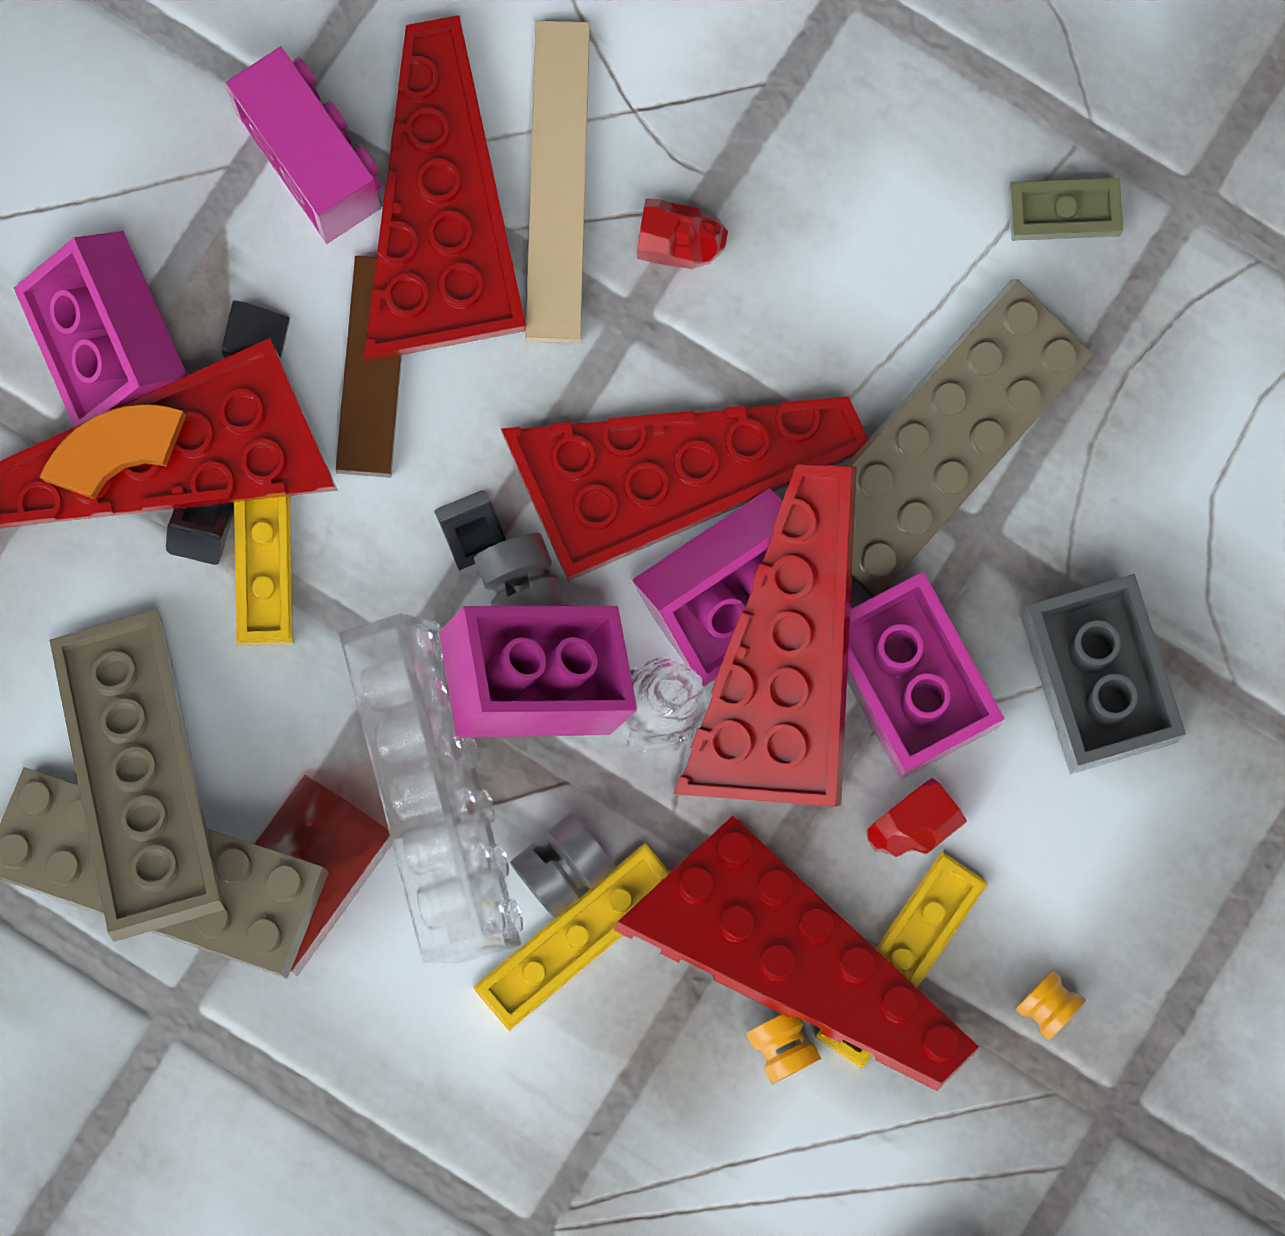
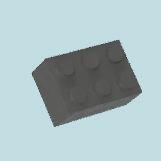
M1135 574L1026 606L1021 614V619L1070 774L1175 744L1186 735Z

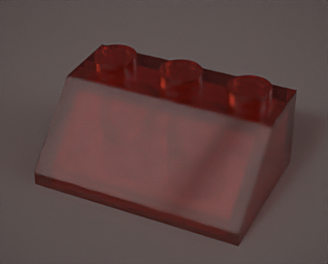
M307 775L302 777L254 843L255 845L321 866L329 872L290 971L296 976L300 974L396 840L391 831Z

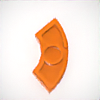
M158 405L126 406L100 414L82 424L62 441L46 463L40 478L45 482L96 499L106 481L124 468L145 463L167 466L187 415L181 410Z

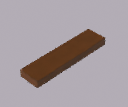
M355 256L335 470L336 474L391 478L402 355L364 362L377 257Z

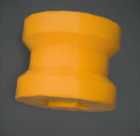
M1052 969L1018 1004L1015 1010L1022 1017H1031L1039 1025V1033L1048 1041L1081 1008L1086 999L1079 992H1069L1062 985V976L1055 969Z

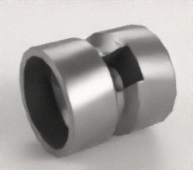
M530 533L511 538L487 548L474 557L485 589L495 590L496 595L491 600L492 606H568L558 577L547 574V569L552 564L541 533ZM529 582L530 588L516 593L514 587Z
M571 812L546 832L547 843L544 845L532 843L509 862L533 895L555 919L579 900L578 889L581 886L593 888L616 869L606 852Z

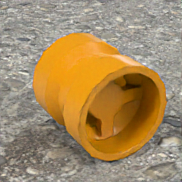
M782 1014L746 1033L753 1049L761 1051L766 1060L764 1071L771 1084L821 1060L815 1045L805 1040L801 1032L804 1023L797 1016L791 1019ZM793 1043V1048L777 1055V1050Z

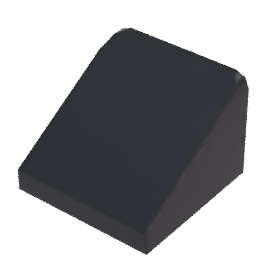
M233 300L221 349L224 359L269 338L274 343L281 359L290 317L246 302Z
M484 490L442 506L434 511L459 571L476 564L474 557L482 551L506 541L491 500Z
M234 502L174 509L167 525V553L218 565L233 517Z

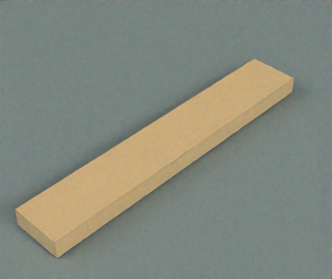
M535 21L526 342L581 344L590 22Z

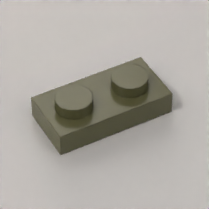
M1120 178L1010 182L1008 189L1012 241L1119 237L1123 232Z

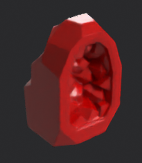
M645 198L637 259L688 269L708 265L725 250L728 230L717 217L700 211L697 207L670 203L662 199Z
M930 778L874 822L866 830V836L871 847L877 852H884L894 857L902 856L912 851L927 855L961 828L967 820L961 809L941 784L934 778Z

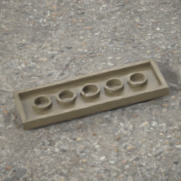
M1018 279L1010 280L845 465L857 466L852 579L872 598L883 593L1093 356Z
M157 609L50 639L109 936L115 942L225 910L164 627Z
M23 767L0 823V880L104 916L78 785ZM207 828L225 910L150 932L287 979L329 872L321 866Z

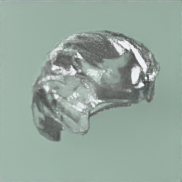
M659 657L648 661L642 667H632L630 673L637 711L612 733L614 746L616 748L632 749L641 754L651 756L679 750L694 737L697 728L702 724L705 717V688L702 685L700 675L696 673L694 668L690 669L685 664H679L670 659Z

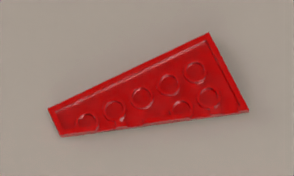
M459 15L408 24L405 28L364 362L509 335L526 330L525 318Z
M269 338L115 408L134 405H158L181 410L187 416L167 466L145 463L124 468L106 481L96 499L45 482L40 478L46 463L56 448L82 424L1 460L0 529L338 491V488L275 345Z
M849 396L782 402L781 405L745 408V406L727 407L724 410L695 413L694 411L608 418L607 421L571 424V422L553 423L551 426L520 429V427L501 428V434L567 582L741 507L769 488L775 492L787 487L796 464L837 465L849 460L868 440Z
M796 464L773 525L774 532L763 562L758 565L752 581L754 584L745 610L739 616L711 691L712 698L701 727L697 728L690 747L692 752L683 775L678 779L673 794L829 807L841 805L857 466Z
M733 815L618 920L614 931L630 939L636 936L660 948V954L678 963L682 959L712 974L714 981L791 1019L797 1016L823 1029V1035L839 1043L845 1040L873 1054L875 1061L935 1091H938L968 1062L980 1047Z

